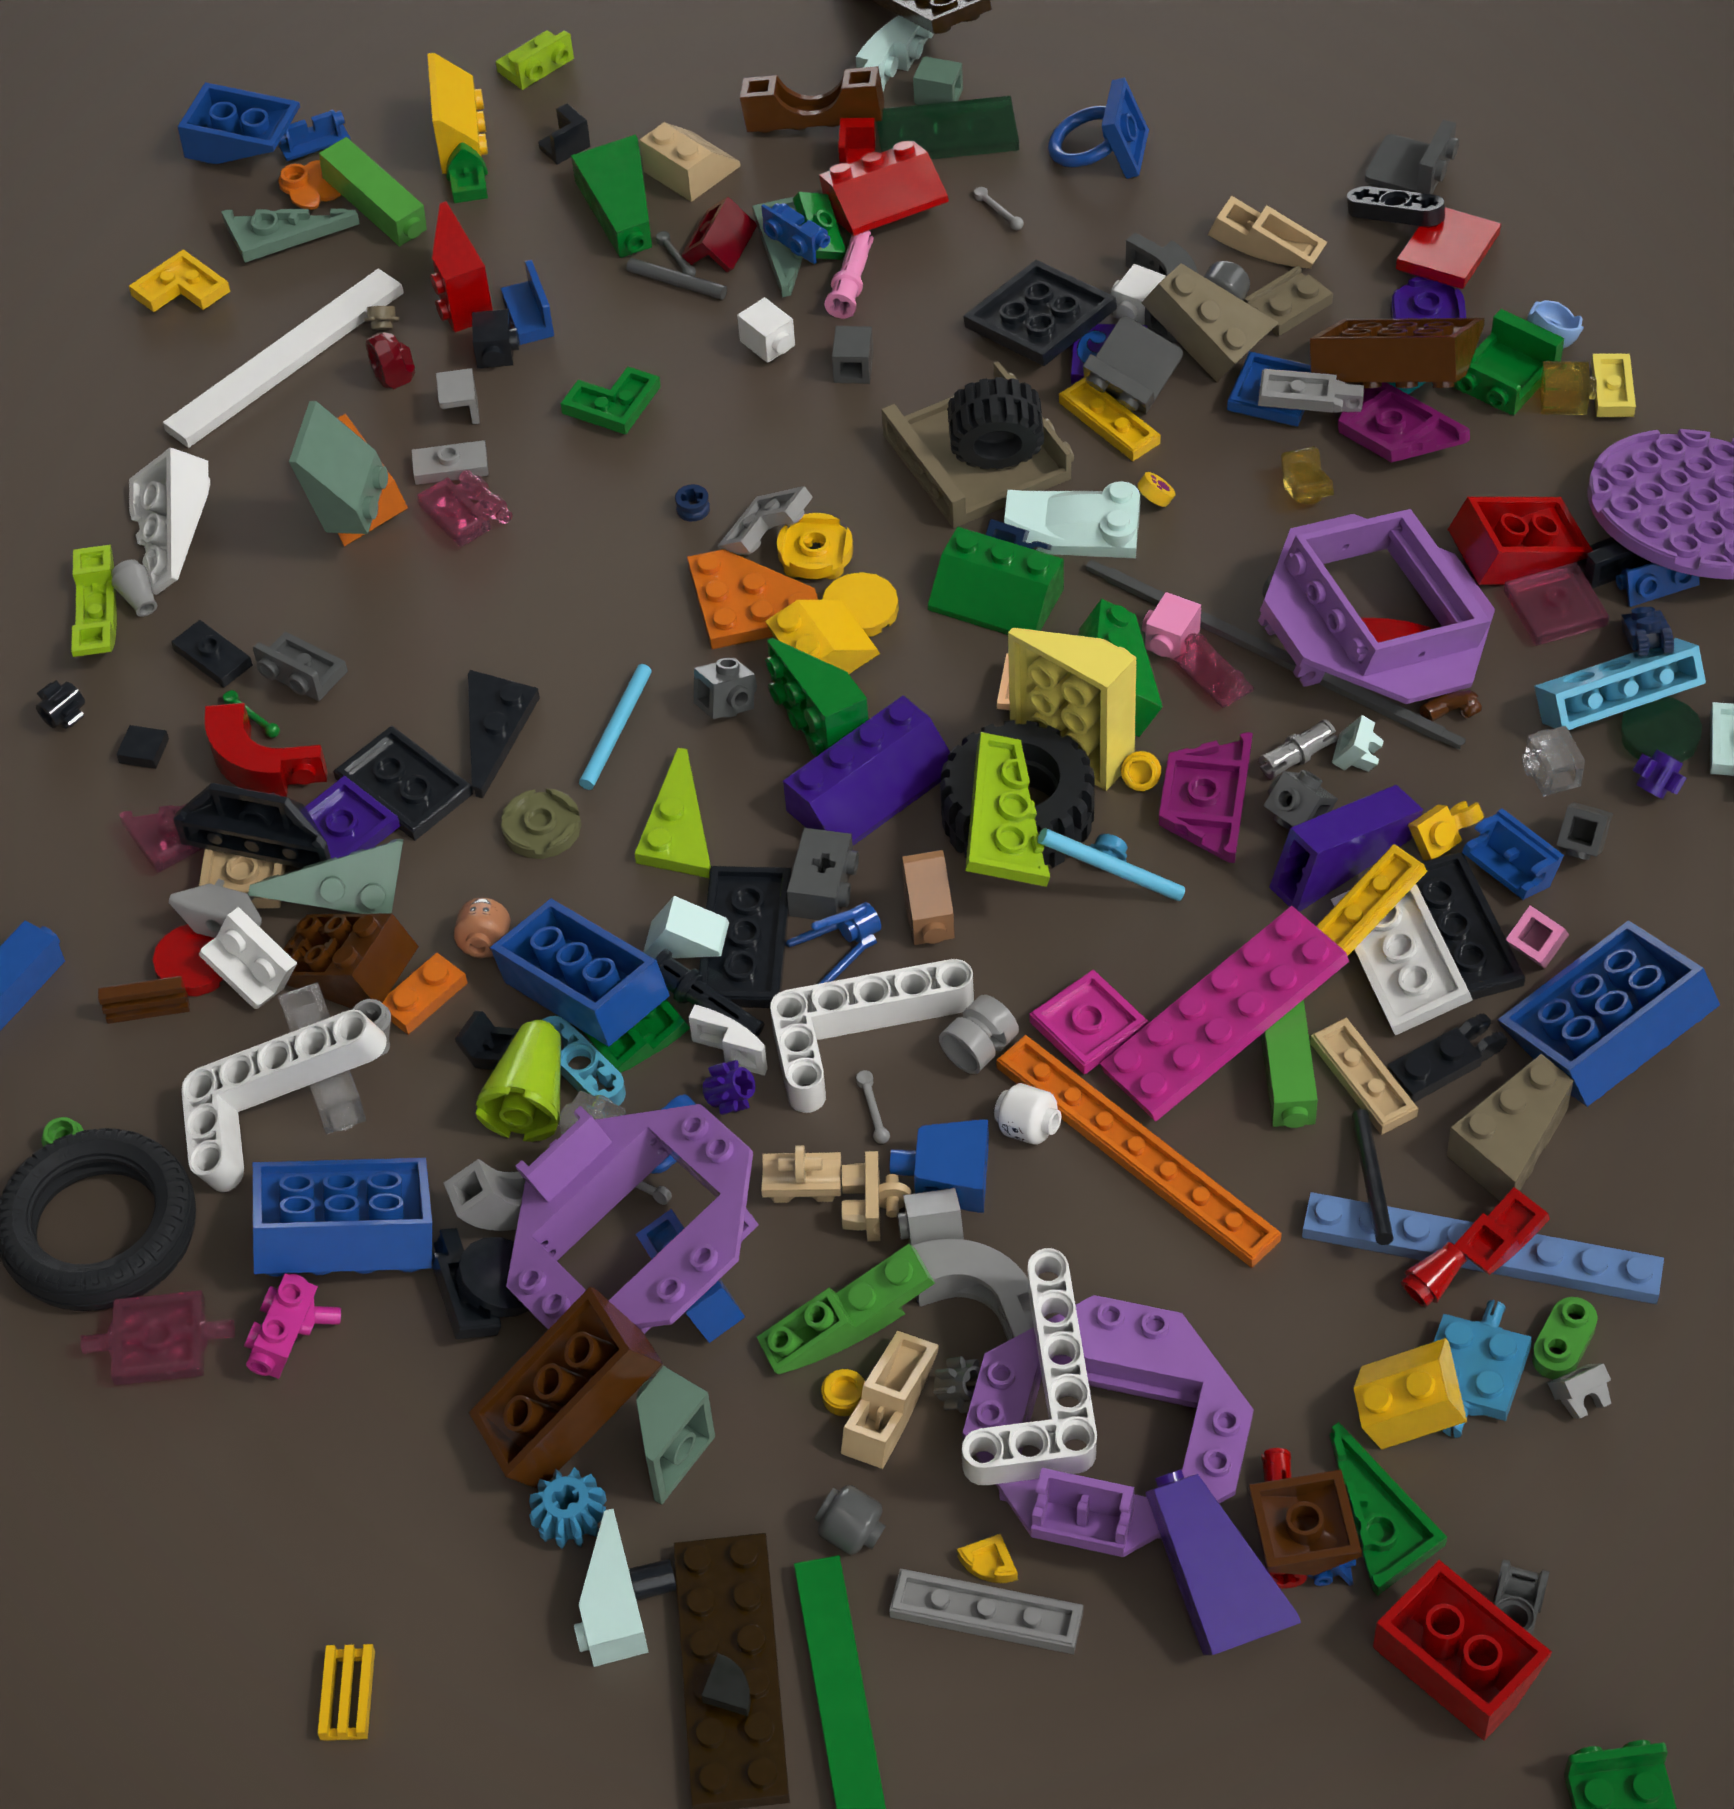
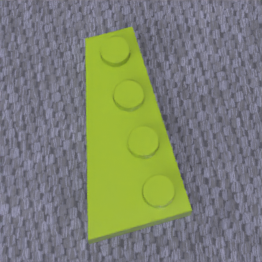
M984 732L980 733L977 742L965 871L1047 887L1050 873L1048 865H1045L1043 859L1044 845L1038 843L1039 834L1035 822L1037 812L1034 800H1031L1028 786L1030 780L1022 743L1019 739Z

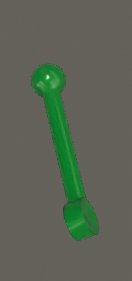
M230 690L223 694L224 704L242 703L236 691ZM245 705L248 717L265 729L267 737L275 738L279 735L280 728L277 724L268 723Z

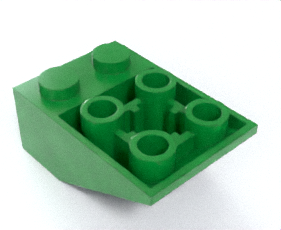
M774 638L767 640L769 657L765 659V663L771 675L772 683L768 684L770 695L777 705L782 704L787 710V715L793 728L796 731L802 730L806 736L809 749L815 757L869 720L867 697L848 672Z

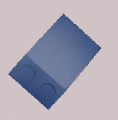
M205 82L177 126L184 158L220 164L274 152L298 112L300 102Z

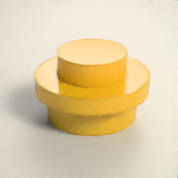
M1136 751L1128 755L1123 761L1121 776L1125 784L1131 789L1146 791L1158 783L1161 777V765L1152 753Z

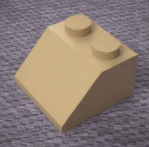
M665 122L639 140L643 172L691 202L740 167L739 160L699 135Z

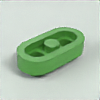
M1567 1297L1556 1303L1534 1344L1532 1363L1539 1374L1548 1379L1555 1380L1576 1370L1595 1333L1597 1325V1312L1591 1303L1579 1297ZM1568 1314H1576L1582 1318L1575 1320L1570 1318ZM1558 1348L1564 1353L1554 1354L1549 1349Z

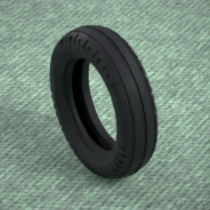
M114 1128L90 1129L76 1132L74 1135L63 1136L54 1140L52 1144H47L40 1148L14 1172L15 1174L7 1182L0 1197V1258L7 1272L22 1289L36 1299L54 1307L74 1311H96L113 1308L116 1305L131 1302L139 1298L140 1295H145L154 1289L173 1272L177 1264L182 1260L190 1244L196 1220V1202L193 1187L186 1171L176 1157L161 1144L149 1137L133 1131ZM104 1174L123 1175L139 1181L154 1195V1213L144 1235L129 1249L111 1259L92 1264H71L53 1258L38 1245V1223L45 1207L59 1192L77 1181Z

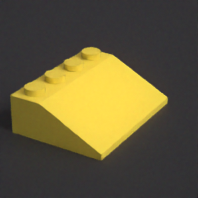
M1012 628L1008 632L1010 720H1015L1016 724H1026L1027 720L1038 722L1039 727L1047 728L1049 725L1060 730L1062 737L1066 735L1071 737L1078 743V749L1084 750L1090 759V767L1094 771L1095 785L1107 791L1121 776V766L1125 758L1135 752L1136 657L1125 648L1117 647L1101 638Z

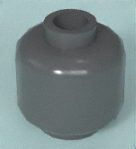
M1217 261L1208 268L1204 275L1205 278L1243 301L1250 290L1248 274L1241 266L1234 262Z
M845 1485L840 1491L833 1487L814 1518L820 1523L818 1526L819 1536L849 1555L858 1553L863 1545L872 1550L886 1525L879 1521L883 1513L882 1504L853 1485Z

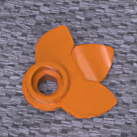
M320 160L311 161L305 166L302 164H290L281 170L278 180L281 191L289 194L292 203L300 208L317 209L320 205V200L327 202L341 196L335 188L323 179Z

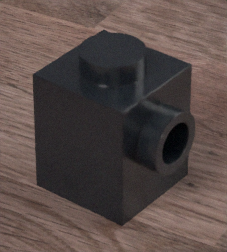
M508 309L472 312L473 347L477 368L513 365V350H519V337L517 328L511 329Z

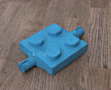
M1495 1300L1487 1302L1482 1321H1470L1443 1314L1434 1342L1444 1338L1449 1341L1466 1418L1468 1415H1485L1506 1421L1531 1349V1337L1499 1327L1502 1315L1506 1309L1505 1305L1499 1301L1496 1308ZM1465 1423L1443 1429V1432L1451 1437L1453 1431L1454 1438H1459L1462 1435Z

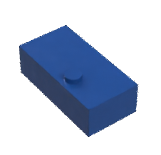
M552 898L490 947L506 984L608 1047L670 996L657 960Z

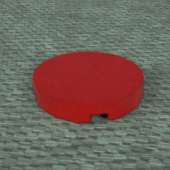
M188 924L179 926L164 935L155 947L152 960L157 978L181 976L188 996H200L221 986L220 982L224 979L199 956L201 948L214 938L195 933Z

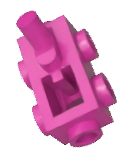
M285 1273L278 1289L270 1286L260 1308V1311L267 1313L263 1324L254 1321L244 1345V1347L251 1349L246 1366L250 1371L258 1375H270L279 1379L298 1334L310 1336L314 1324L339 1325L341 1321V1308L314 1306V1295L318 1286L308 1283L305 1278L297 1274Z

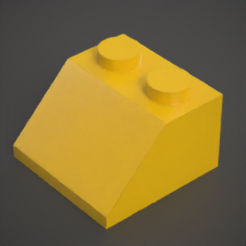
M796 600L765 621L776 640L848 672V674L880 654L841 600Z
M1446 1338L1361 1366L1353 1387L1361 1427L1381 1450L1467 1422L1450 1344Z

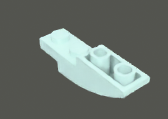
M898 15L878 30L862 47L856 56V68L878 66L884 92L885 84L890 77H894L897 69L908 71L914 60L920 58L925 42L928 38H932L934 33Z

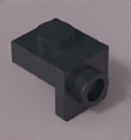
M474 1011L456 1036L455 1042L475 1068L494 1070L519 1029L495 1027L483 1011Z

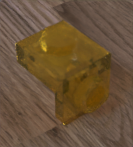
M1312 446L1282 453L1284 489L1298 503L1314 504L1320 502L1322 497L1334 495L1333 481L1321 469L1320 453L1317 447Z

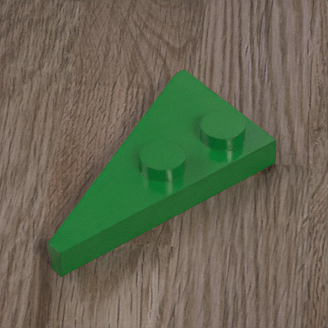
M1338 1422L1332 1426L1329 1438L1338 1470L1341 1469L1372 1590L1378 1596L1445 1547L1447 1536Z

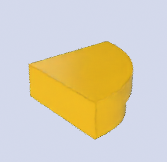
M1001 1534L957 1549V1556L960 1562L974 1576L993 1583H1008L1018 1580V1572Z

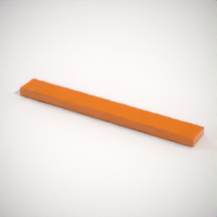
M1026 1034L996 1060L997 1069L1016 1084L1022 1083L1051 1092L1057 1100L1058 1110L1061 1112V1119L1249 1267L1253 1268L1281 1241L1282 1233Z

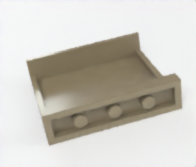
M999 361L994 363V379L995 377L1016 379L1013 373H1007ZM950 398L906 416L901 413L895 404L882 409L883 436L953 529L1006 507L1008 490L1044 491L1071 479V462L1074 461L1073 451L1066 441L1062 442L1057 436L1053 424L1048 418L1044 419L1042 417L1044 444L1041 445V450L1038 454L1032 455V459L1027 462H1020L1019 465L1014 467L1009 466L997 470L996 468H990L987 470L980 469L978 466H968L966 462H960L956 458V454L952 453L947 411Z

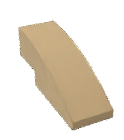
M1233 196L1225 204L1208 233V236L1247 255L1272 263L1311 269L1327 244V241L1266 205L1262 213Z
M901 1331L896 1332L865 1381L862 1389V1398L843 1428L841 1454L881 1469L884 1468L920 1397L938 1353V1344Z

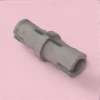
M1323 719L1301 734L1296 735V733H1293L1285 739L1284 744L1259 757L1258 761L1260 764L1267 762L1260 766L1261 770L1268 778L1273 779L1299 762L1300 765L1307 763L1311 760V755L1337 741V735L1329 736L1336 732L1335 728L1329 721Z

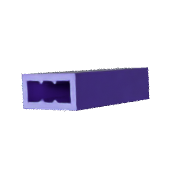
M1394 785L1291 827L1269 888L1289 907L1293 906L1299 912L1376 863L1393 844L1401 847L1410 841L1413 836L1408 824L1420 817L1424 809L1399 786Z
M1182 1469L1155 1478L1157 1488L1148 1490L1145 1493L1203 1655H1215L1301 1623L1294 1607L1198 1474L1184 1478Z

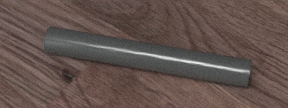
M630 258L627 262L626 269L631 273L721 300L727 294V286L634 258Z

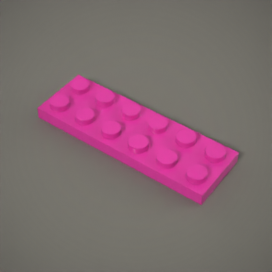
M1290 906L1100 1063L1101 1068L1117 1086L1156 1122L1349 962L1348 956L1326 934L1297 909Z

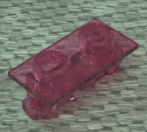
M1191 633L1186 637L1184 641L1186 652L1174 658V661L1222 708L1254 691V687L1244 678L1243 673L1240 670H1235L1207 643L1204 635Z

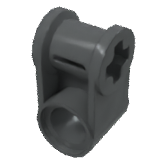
M1503 1559L1493 1599L1495 1601L1494 1605L1533 1636L1537 1614L1541 1612L1550 1571L1542 1570L1540 1573L1524 1570L1511 1566L1509 1560Z

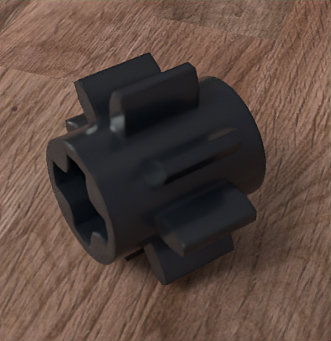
M55 680L37 693L42 701L36 705V710L50 727L56 728L61 724L64 729H67L84 717V714L79 709L85 705V699L72 683L66 681L60 685Z

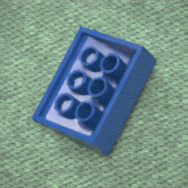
M1628 920L1497 1020L1500 1026L1533 1059L1542 1054L1574 1081L1571 1096L1588 1107L1628 1075L1635 1072L1663 1048L1669 1046L1680 1035L1700 1022L1705 1016L1720 1006V1003L1703 967Z
M426 1158L252 1162L254 1274L282 1276L285 1273L310 1272L315 1275H325L339 1271H355L367 1274L376 1270L415 1272L419 1269H432V1214Z

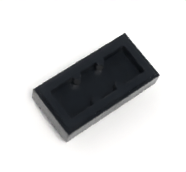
M198 620L171 641L175 652L224 688L253 666L249 655L201 620Z

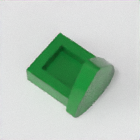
M465 143L458 144L454 149L446 167V179L451 182L454 203L488 199L485 175L488 174L487 166L478 152Z

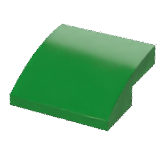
M666 999L609 1047L589 1034H585L599 1052L622 1073L668 1047L686 1033L690 1026Z

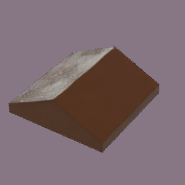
M1341 1469L1249 1485L1250 1497L1268 1572L1315 1576L1362 1557Z

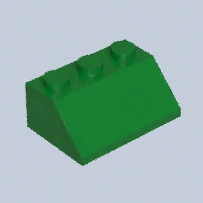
M957 526L942 552L928 602V610L1008 635L1012 628L1041 631L1064 590V559Z

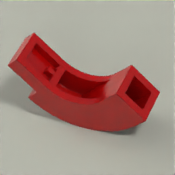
M245 703L205 706V730L216 765L224 777L238 788L287 797L288 785L327 782L328 770L321 745L287 748L262 746L251 739L252 728Z

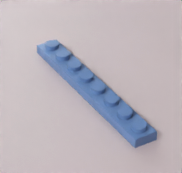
M1310 1192L1302 1238L1423 1260L1441 1249L1447 1242L1455 1244L1474 1222L1388 1207L1394 1239L1388 1245H1379L1375 1239L1369 1203ZM1536 1234L1522 1249L1492 1274L1657 1304L1664 1257ZM1468 1258L1460 1267L1484 1272Z

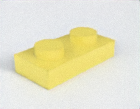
M1592 354L1591 370L1596 417H1634L1636 404L1630 354Z

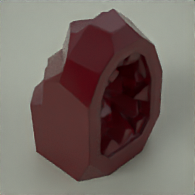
M386 332L377 333L366 340L365 345L369 363L375 377L383 387L396 389L411 382L415 374V366L408 346L399 342L393 334Z

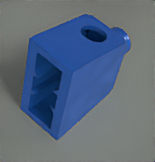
M988 1120L921 1126L918 1128L916 1150L891 1149L890 1174L914 1176L915 1194L955 1188L960 1209L984 1213L989 1151Z

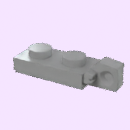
M1264 369L1261 376L1258 406L1335 413L1361 412L1364 385L1345 384L1343 381L1336 380L1337 375Z

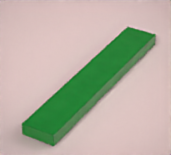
M840 1555L794 1563L836 1809H886Z

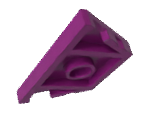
M1382 382V386L1378 388H1364L1361 412H1342L1338 419L1339 433L1391 463L1465 444L1470 441V429L1387 382Z
M1253 733L1240 734L1239 741L1220 746L1217 740L1201 744L1195 749L1185 748L1170 752L1168 754L1160 804L1159 826L1229 863H1235Z

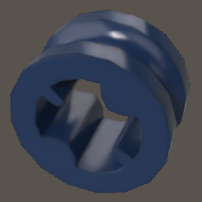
M691 484L683 486L677 491L675 502L677 514L680 518L692 522L702 520L708 515L710 511L709 496L704 487ZM695 501L696 504L690 505L689 502Z

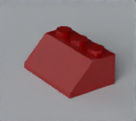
M914 141L899 142L893 146V149L881 153L872 152L865 154L859 161L850 164H837L832 166L830 171L819 174L822 192L829 196L836 221L853 236L949 202L946 190L928 152Z
M1440 1560L1378 1620L1373 1648L1483 1741L1515 1710L1552 1654L1550 1649Z

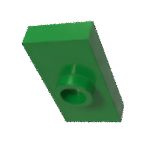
M798 192L793 197L796 211L804 216L805 222L811 220L820 227L825 228L830 236L828 246L825 248L820 247L816 250V258L841 260L846 254V249L828 194Z

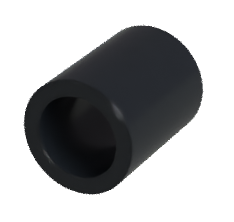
M670 1558L629 1568L636 1601L677 1591Z

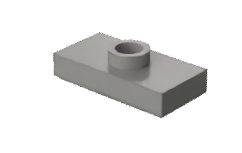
M485 440L412 449L415 485L489 476Z

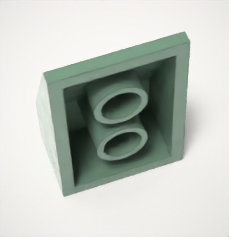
M309 401L289 463L325 532L368 534L372 519H375L378 514V501L382 489H385L388 483L387 468L383 466L375 449L317 401Z

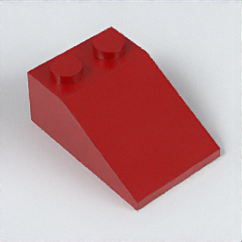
M447 201L441 202L439 204L432 253L435 273L430 274V279L436 294L440 298L435 301L437 312L442 321L448 320L453 331L456 333L472 327V312L492 311L493 308L485 265Z
M1467 497L1448 527L1450 535L1478 585L1513 584L1586 559L1587 553L1593 551L1562 497Z

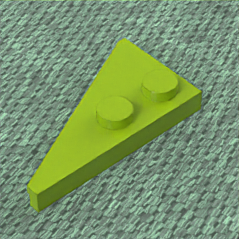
M677 748L635 851L636 864L709 878L711 865L688 751L684 748Z

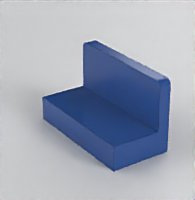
M532 260L525 261L528 281L501 288L502 299L506 309H508L513 328L518 330L520 345L554 336L549 302Z

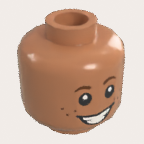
M475 898L466 902L459 910L454 928L456 945L464 953L472 957H493L490 947L505 936L510 929L511 918L507 909L502 904L489 898Z

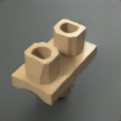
M805 1145L795 1146V1153L763 1154L762 1198L771 1197L774 1203H788L795 1197H812L817 1202H833L835 1196H841V1152L805 1153Z
M878 1151L865 1152V1163L842 1165L843 1194L865 1193V1200L842 1201L843 1229L866 1230L867 1242L881 1241L880 1207L886 1209L888 1217H897L899 1209L904 1207L903 1195L911 1194L910 1187L899 1183V1177L896 1174L887 1175L886 1183L880 1184Z

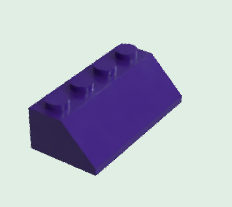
M902 695L783 780L786 811L806 828L852 834V844L854 846L941 782L943 764L948 761L950 751L931 718Z

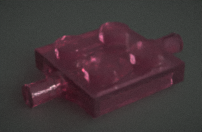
M202 1290L116 1299L113 1304V1320L108 1328V1332L104 1334L82 1335L81 1349L83 1354L102 1351L110 1352L112 1357L111 1378L115 1385L204 1376V1351L208 1345V1340L234 1338L235 1325L233 1319L213 1322L206 1321L205 1298Z

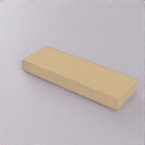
M1347 1017L1311 1035L1310 1044L1358 1106L1368 1111L1370 1121L1381 1135L1417 1117L1418 1107Z

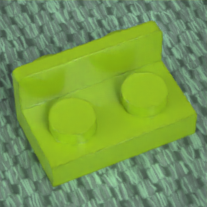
M546 30L496 60L497 72L521 90H524L574 59L571 34L564 30L555 36Z

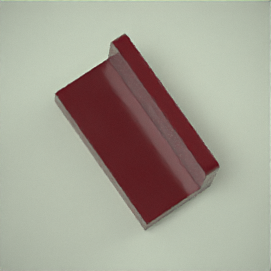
M727 196L706 211L681 256L692 265L706 255H709L726 272L734 269L757 227L756 222Z

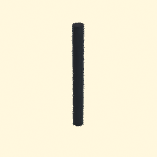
M1358 1109L1352 1113V1121L1375 1239L1379 1245H1388L1393 1241L1394 1237L1370 1117L1367 1110Z

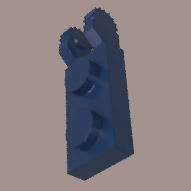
M1637 607L1632 609L1630 614H1621L1622 630L1632 650L1636 651L1638 656H1647L1649 649L1661 648L1664 654L1674 653L1672 629L1661 610L1655 611L1653 607Z

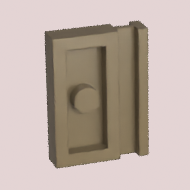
M1299 266L1244 299V302L1279 322L1271 330L1278 337L1325 309L1333 302V293L1311 275L1305 276L1301 273L1302 268Z

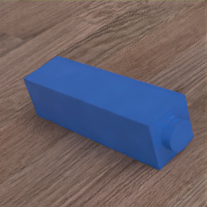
M25 920L0 946V1031L65 962L59 946L60 939L51 929L45 926L39 928Z

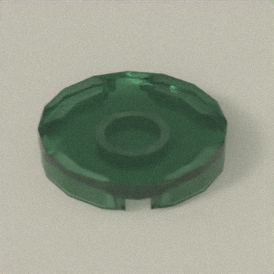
M1664 697L1626 710L1622 717L1620 732L1625 749L1637 759L1640 758L1642 753L1652 757L1656 749L1676 760L1684 762L1694 755L1700 745L1702 724L1698 714L1686 703L1672 697Z

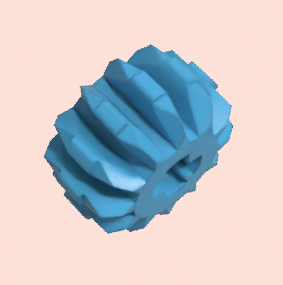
M574 1467L568 1476L562 1477V1473L555 1468L553 1473L554 1480L549 1482L539 1479L537 1484L539 1492L530 1494L529 1504L532 1511L529 1517L531 1524L535 1528H539L540 1537L545 1542L555 1538L557 1546L562 1549L568 1539H574V1542L581 1547L583 1543L582 1535L588 1534L594 1537L598 1535V1523H601L604 1511L606 1510L604 1506L607 1501L605 1491L601 1487H597L596 1479L592 1474L581 1478L579 1470Z

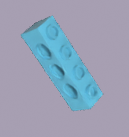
M1675 638L1674 653L1664 654L1661 648L1649 649L1647 656H1638L1637 652H1633L1536 685L1534 687L1542 723L1565 732L1705 684L1706 680L1699 646Z

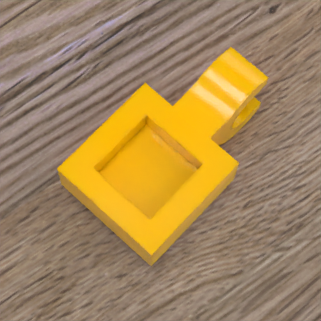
M1461 801L1450 810L1447 805L1438 804L1409 823L1408 827L1422 859L1427 861L1440 857L1462 842L1458 830L1476 824L1484 818L1478 802L1468 807L1466 801Z

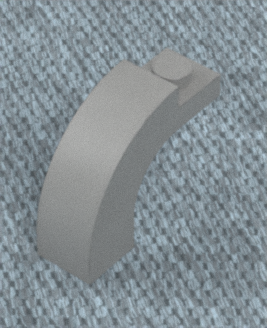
M477 1159L444 1182L458 1218L481 1229L495 1231L517 1230L525 1179L519 1172L498 1171Z
M937 1239L912 1245L917 1250L935 1282L934 1285L916 1296L919 1307L954 1297L977 1300L987 1305L997 1315L1008 1341L1034 1327L1028 1293V1278L1009 1257L990 1246L963 1239Z

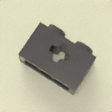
M811 828L803 829L787 889L789 916L822 920L823 918L840 913L841 907H848L851 895V883H848L849 875H856L859 864V851L853 850L852 834Z

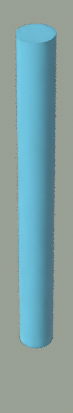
M645 664L637 666L579 780L580 786L584 789L592 790L652 673L649 666Z
M1043 828L1038 836L1039 844L1173 900L1180 901L1185 894V887L1047 828Z

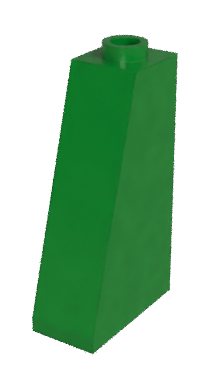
M636 134L571 155L575 183L619 258L652 248L639 142Z

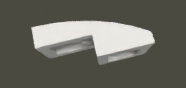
M695 1004L689 1015L692 1041L723 1049L725 1063L738 1060L739 1068L744 1067L750 1072L765 1076L768 1069L765 1045L758 1037L735 1020Z

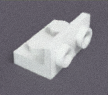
M239 907L227 915L216 938L202 947L199 952V956L254 1009L260 1008L284 989L297 965V962Z

